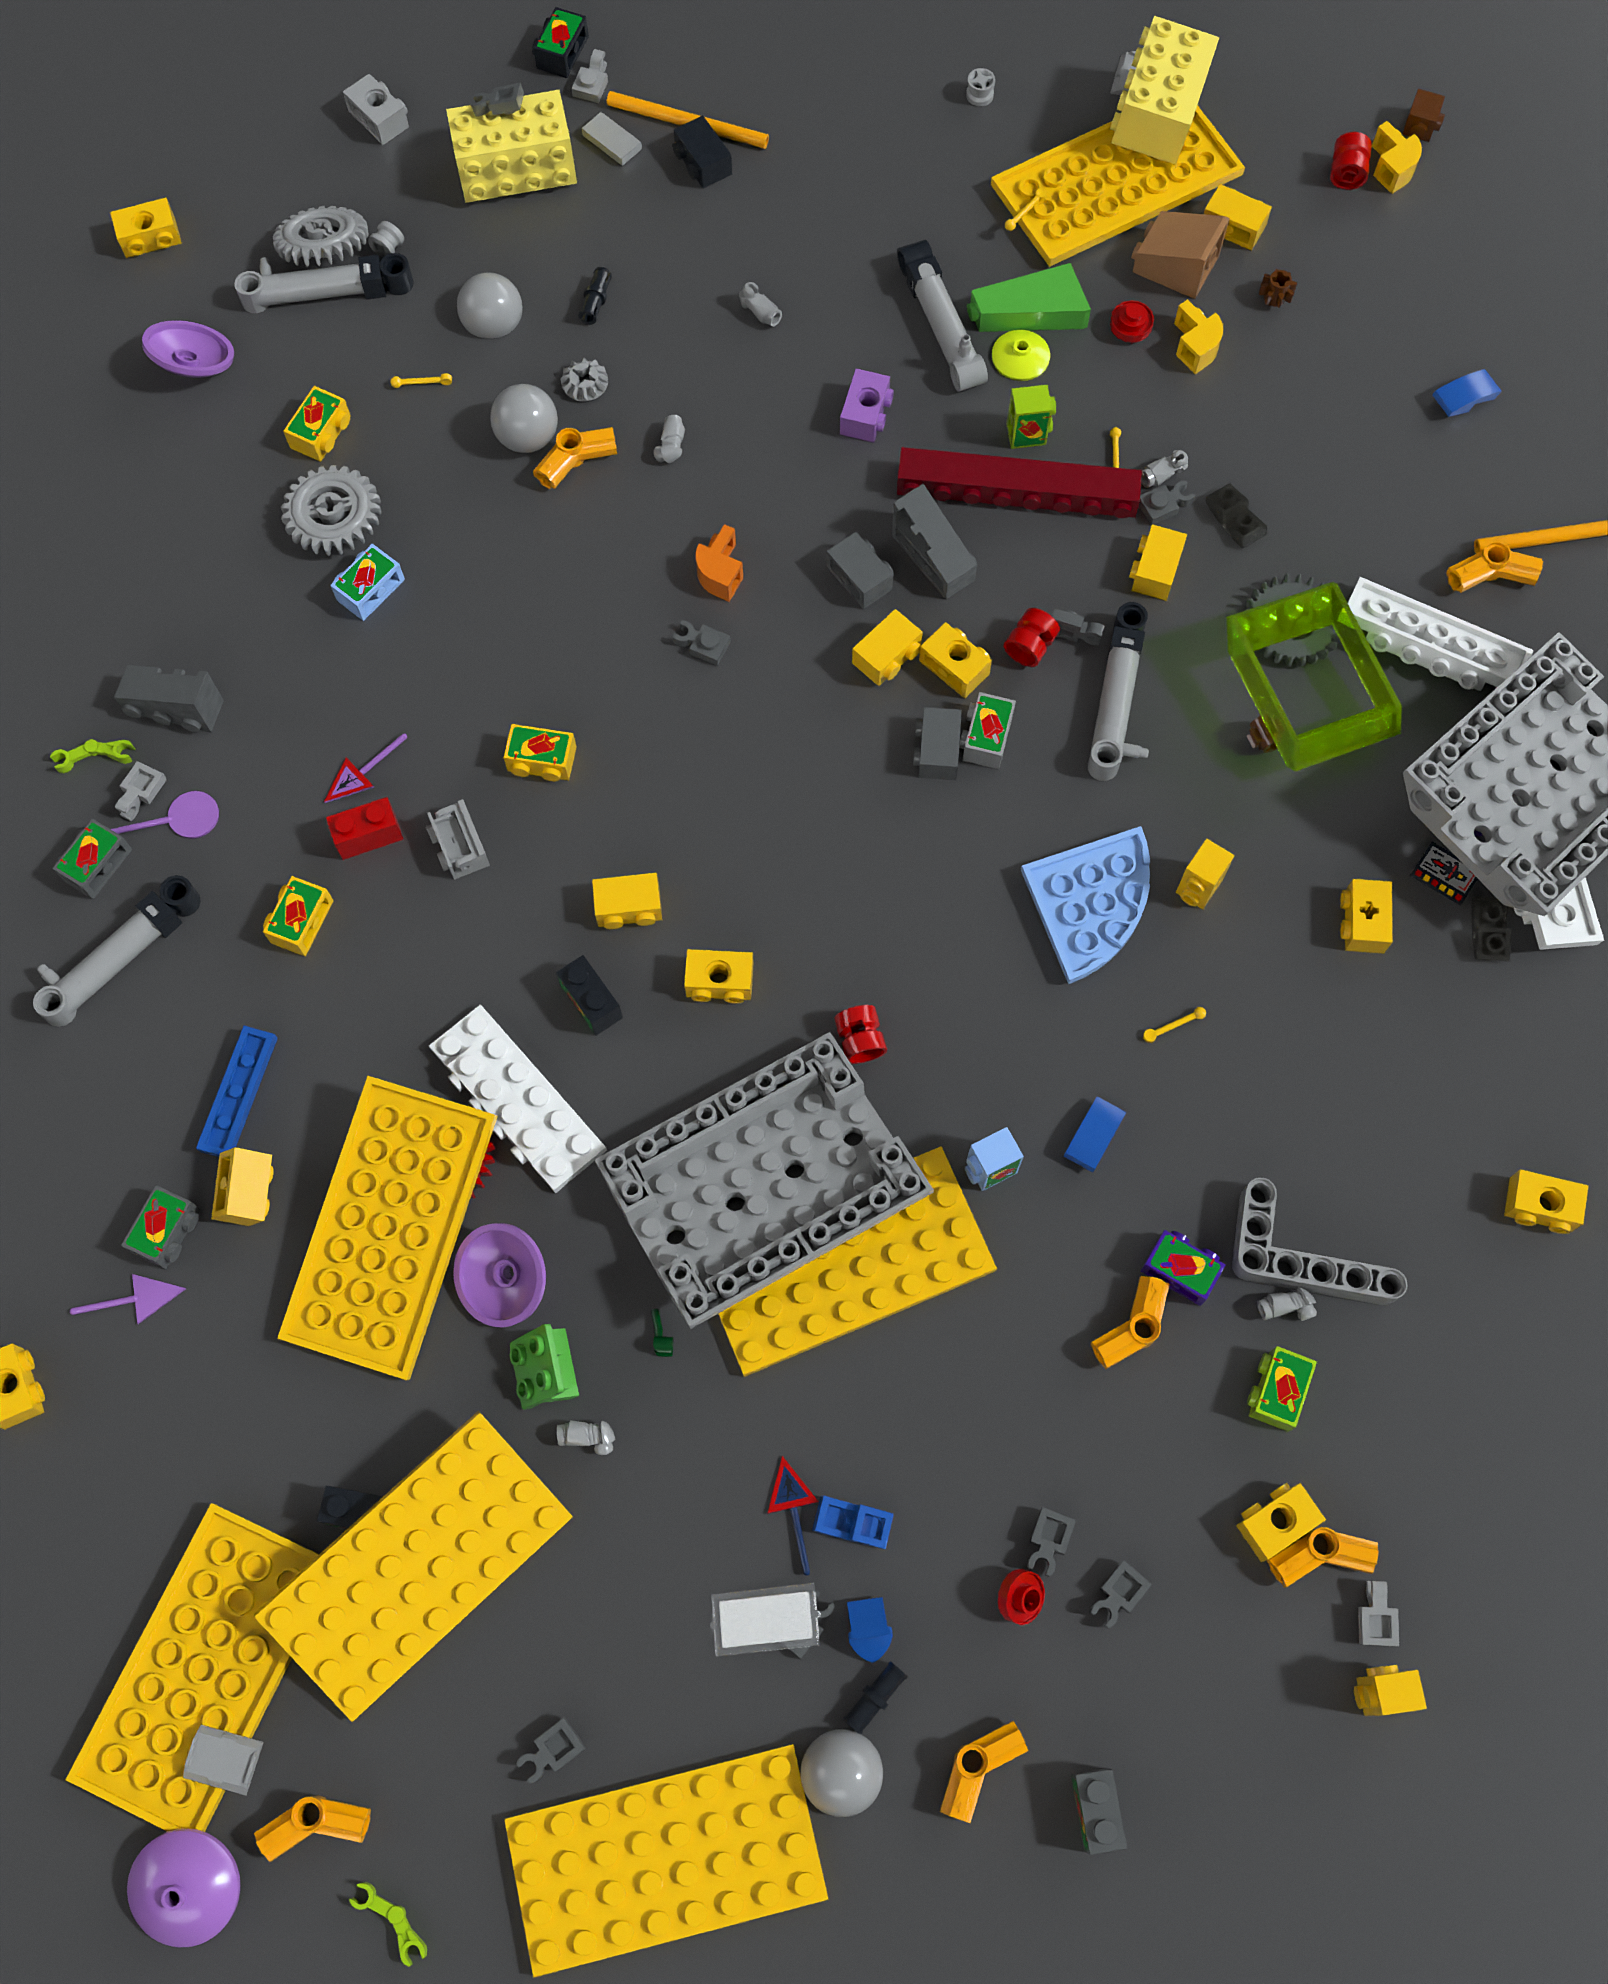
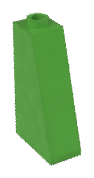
M1071 263L974 289L971 291L970 303L967 304L969 319L975 321L979 332L1084 329L1088 327L1091 311Z

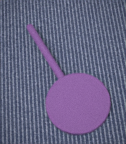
M186 792L172 802L167 817L111 830L120 834L169 823L172 830L179 836L189 839L199 838L208 834L216 826L219 819V808L215 800L204 792Z

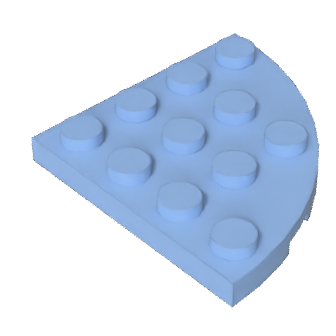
M1141 826L1022 865L1021 867L1024 880L1068 984L1085 978L1109 962L1124 947L1140 921L1150 889V855Z

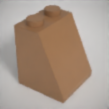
M1161 211L1155 222H1149L1144 233L1145 239L1143 243L1138 242L1134 248L1131 257L1135 260L1132 272L1195 299L1219 258L1230 218L1218 215Z

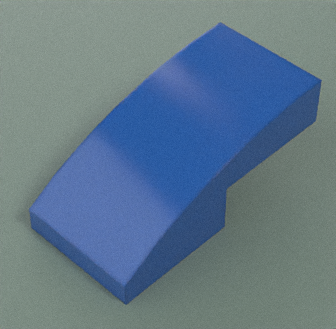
M1483 369L1435 390L1432 395L1447 416L1451 417L1469 412L1477 403L1494 400L1501 393V390L1488 372Z
M1096 1097L1063 1157L1094 1172L1126 1112Z
M823 1495L819 1499L812 1531L871 1547L886 1549L894 1514Z

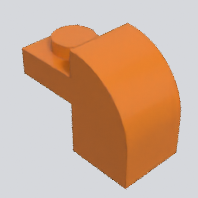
M724 524L719 534L715 533L712 536L708 547L700 543L698 544L696 549L697 576L702 587L709 593L730 602L743 580V563L729 557L736 546L735 529Z

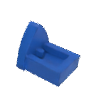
M883 1597L847 1602L851 1632L848 1633L849 1643L859 1656L874 1663L887 1651L893 1637L892 1628L887 1626Z

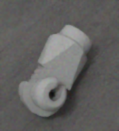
M748 282L744 284L739 292L741 306L744 309L749 308L762 324L776 326L782 318V311L764 294L758 293V286L755 283Z
M669 415L664 420L661 436L662 446H656L654 449V457L658 462L666 461L670 464L682 454L680 445L684 437L685 427L680 416Z
M1175 450L1171 456L1167 458L1164 456L1146 465L1145 469L1142 470V485L1146 488L1151 486L1157 487L1172 477L1175 472H1183L1188 467L1187 454L1182 450Z
M1298 1287L1295 1292L1268 1293L1264 1299L1257 1301V1307L1263 1320L1273 1319L1297 1311L1298 1318L1305 1321L1315 1317L1317 1314L1313 1306L1316 1303L1314 1297L1301 1287Z
M570 1420L569 1423L557 1425L559 1446L595 1445L594 1451L597 1455H607L613 1451L612 1442L616 1440L614 1432L610 1425L603 1420L601 1424H588L586 1422Z

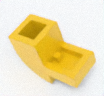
M1386 121L1378 126L1372 143V147L1381 155L1373 176L1393 194L1407 185L1412 179L1421 157L1422 146L1415 134L1405 139L1399 130Z
M1187 299L1178 306L1174 322L1184 333L1180 337L1176 356L1194 374H1197L1215 359L1223 335V323L1217 313L1206 318L1201 309L1195 307Z

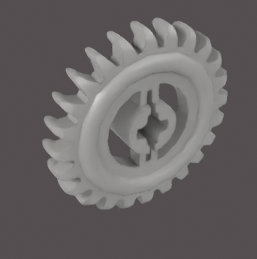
M320 206L318 209L313 207L309 208L306 212L302 210L298 212V215L289 216V220H283L280 223L281 225L275 229L273 245L280 258L285 257L288 263L292 255L296 265L299 264V258L302 256L307 267L311 257L315 258L318 266H320L321 258H327L328 262L332 264V255L337 254L340 260L343 261L342 250H347L349 255L353 256L352 245H355L357 250L361 251V243L365 245L366 239L369 237L367 222L363 219L362 215L352 209L347 210L345 207L336 208V206H330L325 208V206ZM332 226L338 227L339 230L334 232ZM303 232L306 233L308 239L302 238L301 234Z
M331 465L327 471L324 466H321L318 469V473L309 470L308 477H298L297 479L300 484H291L289 488L292 493H286L283 497L286 503L281 506V510L284 513L281 520L286 525L285 530L287 534L292 535L295 544H298L301 539V545L304 550H307L308 545L312 543V549L316 555H318L321 546L324 547L328 556L331 554L332 546H335L339 554L342 555L344 543L354 551L353 539L356 538L362 544H365L362 532H368L370 535H373V530L369 523L379 525L378 518L374 514L381 515V508L379 506L381 500L379 495L376 494V487L370 484L368 477L361 476L358 470L350 472L347 466H343L339 471L336 465ZM327 491H338L346 494L348 497L341 498L338 494ZM318 495H320V496L317 498L315 504H314V505H311L312 501H313ZM320 518L322 524L316 523L313 519Z

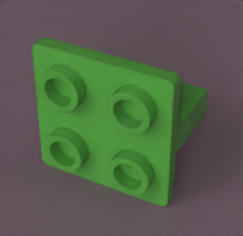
M542 1324L510 1342V1360L514 1365L517 1381L516 1391L523 1410L531 1409L544 1402L570 1400L579 1396L565 1328L552 1329L551 1324Z

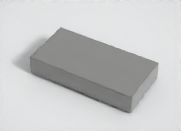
M602 112L581 128L582 135L622 166L642 149V144L637 138Z

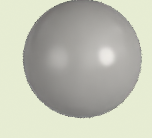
M491 272L480 273L468 279L461 287L457 298V312L462 325L471 334L485 339L499 338L513 331L521 320L523 309L521 296L515 285L506 277Z
M515 384L501 391L495 398L490 411V423L494 435L506 448L519 453H531L542 449L551 441L557 429L558 416L552 399L542 389L531 384Z
M848 1729L831 1730L817 1737L807 1748L801 1763V1782L807 1798L818 1810L834 1817H851L866 1810L877 1798L883 1782L882 1760L875 1746L862 1734Z

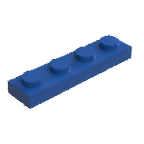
M243 1026L196 1149L199 1152L219 1157L221 1152L237 1146L278 1039L275 1034Z

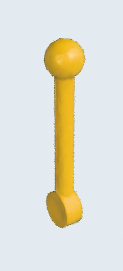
M1043 188L1037 189L1035 197L1013 219H1008L1005 222V229L1008 231L1014 230L1016 223L1038 201L1046 199L1047 191Z
M447 373L441 374L440 377L401 379L398 376H394L391 378L390 383L394 388H399L401 385L427 383L450 385L452 383V376Z
M1117 427L1110 430V437L1113 439V467L1119 468L1118 438L1121 436V430Z
M1197 1007L1193 1013L1156 1030L1147 1029L1143 1034V1039L1147 1043H1153L1157 1036L1191 1020L1205 1018L1206 1010L1203 1007Z

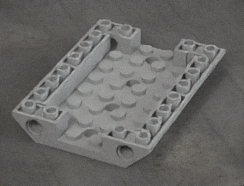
M1560 632L1403 772L1410 809L1503 905L1542 916L1547 915L1608 855V705L1591 690L1604 676ZM1587 726L1595 729L1597 737L1589 733ZM1550 760L1556 761L1561 771L1555 770L1551 766ZM1512 795L1519 796L1524 806L1517 805ZM1474 830L1484 835L1485 843L1476 839Z
M830 1032L594 1159L618 1207L678 1312L690 1329L934 1192V1189L899 1136L892 1137L867 1099L863 1081ZM850 1133H858L863 1139L858 1145L850 1146L844 1142V1138ZM792 1165H799L804 1168L803 1174L798 1178L788 1177L785 1174L786 1170ZM735 1197L742 1198L745 1201L744 1207L738 1211H731L726 1207L728 1201ZM672 1231H683L685 1233L684 1240L679 1244L669 1243L667 1237Z

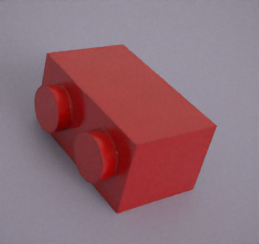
M388 797L326 817L335 847L343 860L404 840Z

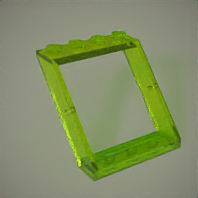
M1330 582L1227 616L1228 653L1288 768L1295 772L1401 734L1402 705L1337 583ZM1332 625L1375 708L1296 735L1254 651Z

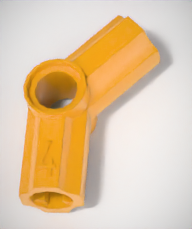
M613 427L579 432L574 428L562 429L556 436V444L533 470L534 477L546 488L555 489L572 468L580 466L584 460L617 455Z
M1493 541L1488 543L1483 551L1449 567L1446 574L1448 584L1454 591L1456 590L1460 593L1485 580L1493 581L1499 577L1535 586L1542 570L1543 561L1541 558L1513 552L1505 543Z
M1151 1276L1139 1277L1129 1321L1090 1343L1096 1358L1105 1369L1137 1351L1149 1347L1159 1337L1161 1332L1160 1323L1169 1283ZM1144 1323L1148 1325L1151 1330V1336L1149 1338L1138 1336L1135 1332V1324Z
M1320 1527L1308 1532L1302 1538L1267 1560L1271 1572L1284 1588L1323 1563L1373 1574L1378 1560V1542L1337 1533L1328 1527ZM1316 1535L1323 1537L1327 1541L1328 1550L1325 1555L1318 1553L1313 1546Z
M1014 1721L969 1744L962 1745L957 1750L939 1812L968 1823L971 1822L985 1774L1028 1752L1023 1736ZM969 1750L978 1752L982 1760L980 1768L972 1773L965 1771L962 1766V1757Z
M322 1796L304 1797L295 1803L292 1808L254 1833L256 1844L267 1860L272 1862L313 1833L362 1843L368 1831L371 1808L329 1800ZM310 1803L315 1804L320 1812L319 1819L314 1825L309 1824L304 1817V1811Z

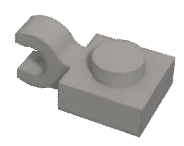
M594 49L589 69L585 67L580 68L572 86L573 97L595 103L600 102L608 83L607 73H604L607 67V62L603 61L605 51Z
M137 761L120 784V788L125 793L115 805V808L121 811L120 816L132 821L138 814L141 801L150 805L166 782L165 775Z
M1366 1581L1369 1607H1358L1359 1644L1399 1646L1398 1609L1387 1608V1582Z

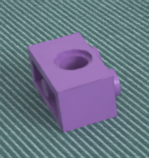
M855 369L840 416V435L874 443L877 432H883L886 414H883L885 407L890 408L893 400L894 390L889 389L890 376Z

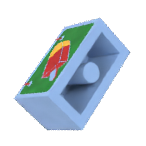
M371 544L365 551L357 555L355 561L345 571L340 572L335 577L330 586L336 600L364 621L405 578L400 564L374 544Z
M1005 1127L972 1144L966 1161L967 1166L964 1168L973 1185L978 1183L981 1190L984 1191L1017 1174L1024 1156L1010 1131Z

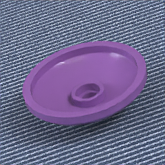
M164 321L150 326L143 333L142 348L145 354L157 366L173 374L188 378L211 377L225 371L233 363L234 348L230 341L218 331L205 325L188 321Z
M506 1223L487 1224L472 1231L461 1243L454 1262V1284L461 1303L475 1319L493 1327H508L526 1320L539 1306L546 1285L545 1264L536 1243L523 1230ZM511 1267H512L513 1272H514V1276H513V1277H512L511 1274H510V1268H511Z
M175 1829L168 1831L148 1843L133 1862L127 1883L129 1907L140 1928L154 1940L172 1947H192L202 1944L216 1936L227 1925L236 1910L240 1896L238 1867L227 1847L214 1836L197 1829ZM170 1891H174L179 1895V1902L171 1899Z

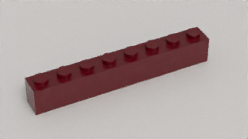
M901 447L897 495H906L924 484L931 496L939 501L957 500L969 504L988 503L999 507L1018 506L1030 510L1039 508L1055 510L1061 513L1070 511L1092 516L1101 514L1117 518H1136L1140 503L1142 470Z

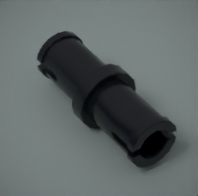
M604 267L595 268L591 283L584 291L583 296L585 300L578 317L585 324L592 325L596 323L600 307L606 302V290L612 278V273H608L609 270Z
M890 1661L871 1686L866 1685L862 1690L865 1694L848 1715L843 1718L845 1722L857 1733L862 1734L879 1710L887 1708L889 1705L887 1703L888 1699L908 1676Z

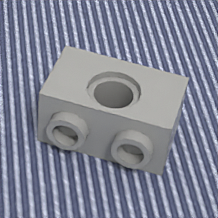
M370 74L343 91L348 112L382 145L409 128L406 117L408 111L401 99H395L390 94L386 85L382 81L378 82Z

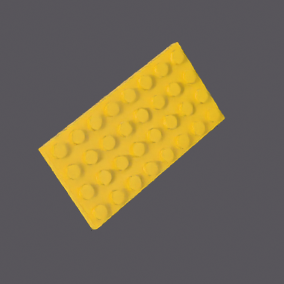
M1197 105L1176 165L1112 144L1115 131L1110 130L1111 121L991 177V186L1013 217L1035 197L1037 189L1043 188L1047 191L1046 199L1038 201L1017 223L1047 265L1051 267L1158 216L1161 211L1171 210L1217 188L1220 184L1223 185L1242 176L1245 166Z
M367 1076L277 1339L394 1377L410 1380L498 1117L497 1115Z
M942 1146L913 1158L934 1189L932 1194L718 1313L744 1377L997 1270Z
M478 1410L254 1613V1617L348 1719L353 1722L573 1516Z
M211 1503L65 1780L167 1832L175 1829H197L205 1832L226 1790L183 1778L184 1765L193 1738L201 1724L248 1738L253 1737L292 1659L255 1619L254 1613L319 1554Z
M794 1744L504 1819L533 1978L829 1900Z

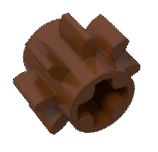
M1276 269L1271 276L1266 273L1264 274L1259 295H1264L1266 305L1280 308L1285 301L1288 303L1292 302L1297 282L1292 281L1290 272Z
M1267 713L1255 718L1250 723L1251 729H1249L1250 734L1247 735V738L1253 749L1258 747L1264 753H1269L1284 745L1285 733L1289 730L1282 717L1277 719L1276 716L1273 717L1272 714Z

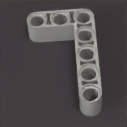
M1255 1178L1241 1192L1232 1257V1269L1240 1279L1295 1290L1301 1287L1311 1293L1378 1305H1389L1405 1294L1408 1287L1407 1279L1402 1272L1394 1268L1272 1247L1271 1242L1277 1198L1274 1184L1266 1178ZM1251 1190L1261 1191L1265 1196V1203L1256 1202L1251 1196ZM1253 1222L1259 1225L1262 1232L1261 1236L1252 1235L1247 1229V1223ZM1243 1256H1253L1258 1263V1268L1250 1269L1246 1267L1243 1262ZM1278 1261H1284L1290 1265L1292 1269L1290 1276L1283 1275L1278 1270ZM1312 1267H1317L1324 1271L1326 1275L1325 1282L1317 1281L1313 1277ZM1347 1273L1358 1277L1360 1281L1359 1288L1351 1287L1346 1280ZM1381 1280H1387L1392 1283L1394 1294H1388L1382 1289Z

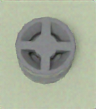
M985 68L972 70L967 78L966 98L972 105L986 106L992 102L994 97L995 76L993 72Z
M382 221L377 227V233H372L367 239L371 249L382 258L387 254L395 253L394 249L400 247L405 241L401 231L388 221Z

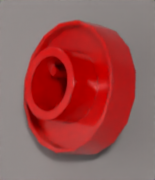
M1124 301L1112 311L1110 320L1111 331L1118 339L1124 342H1140L1151 333L1154 316L1151 309L1142 302Z
M1015 1569L1007 1574L998 1592V1607L1004 1619L1018 1625H1025L1032 1622L1038 1616L1045 1597L1043 1581L1039 1575L1025 1569Z

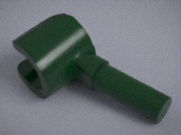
M657 1308L652 1309L654 1352L657 1356L672 1357L674 1338L663 1336L660 1311Z

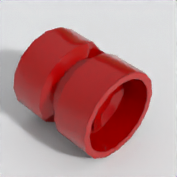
M1348 132L1336 139L1330 174L1331 182L1336 187L1353 190L1362 187L1367 182L1372 143L1367 135L1359 132Z
M1028 608L1018 621L1017 628L1013 629L1005 640L1003 647L1006 653L1019 664L1035 667L1045 655L1047 647L1053 643L1059 634V624L1047 612L1038 608Z
M859 1005L841 1011L834 1017L839 1037L845 1038L842 1042L843 1052L851 1064L869 1062L883 1056L887 1052L883 1033L876 1030L880 1026L875 1006Z

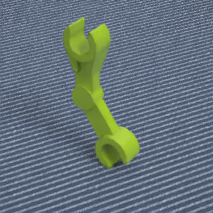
M90 739L84 745L68 752L62 749L52 752L50 758L54 763L65 758L64 763L54 767L59 773H67L73 768L75 762L89 756L105 755L123 764L132 762L130 756L126 754L121 755L120 753L124 749H136L128 740L102 743Z
M362 1882L357 1884L358 1887L367 1890L369 1898L366 1903H360L353 1897L349 1899L350 1904L358 1910L369 1908L386 1917L393 1924L398 1935L401 1961L408 1967L413 1965L408 1956V1949L411 1945L417 1946L422 1959L427 1956V1946L410 1927L406 1918L405 1908L401 1905L396 1906L376 1895L375 1887L371 1883Z

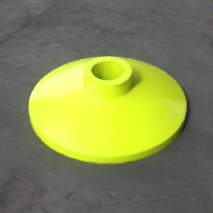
M1013 330L1003 334L996 340L992 349V362L1000 374L1011 380L1028 381L1037 378L1047 369L1050 361V350L1046 341L1038 334L1028 330Z

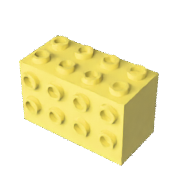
M1154 16L1151 27H1144L1139 44L1144 47L1137 48L1131 65L1137 68L1136 70L1131 68L1129 70L1124 88L1129 89V91L1123 90L1116 110L1122 112H1115L1110 130L1115 131L1111 143L1176 165L1190 129L1219 37Z
M559 90L523 96L521 109L508 115L504 113L493 115L492 111H489L485 115L475 116L471 105L446 109L465 203L577 183L571 141Z

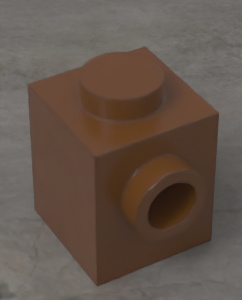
M1418 89L1402 134L1406 136L1415 134L1420 140L1429 142L1433 131L1439 132L1445 114L1440 113L1445 96Z

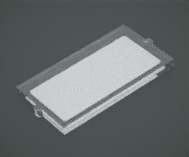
M815 1583L712 1594L713 1622H711L710 1627L714 1629L716 1656L820 1645L818 1618L821 1616V1613L817 1610Z

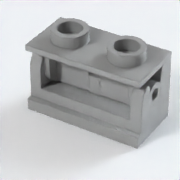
M463 799L457 801L458 803L438 810L435 813L436 819L434 820L431 813H427L431 822L430 825L426 826L433 844L439 842L442 849L441 852L437 853L443 871L450 869L454 880L490 866Z

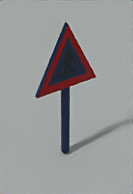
M782 1456L767 1514L790 1509L803 1574L808 1576L810 1568L797 1507L818 1503L819 1501Z

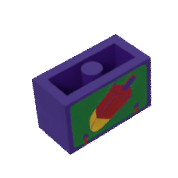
M1164 1230L1144 1263L1141 1272L1149 1277L1162 1279L1169 1283L1171 1290L1201 1306L1207 1300L1226 1265L1220 1262V1257L1206 1248L1199 1250L1189 1244L1190 1240L1185 1235L1177 1231H1171L1170 1233Z

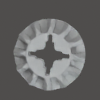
M583 358L581 362L577 363L572 360L568 368H563L561 385L564 392L570 398L577 401H590L604 393L608 385V376L605 367L600 366L596 359L591 362ZM589 373L590 380L585 379L580 383L579 376L584 377Z

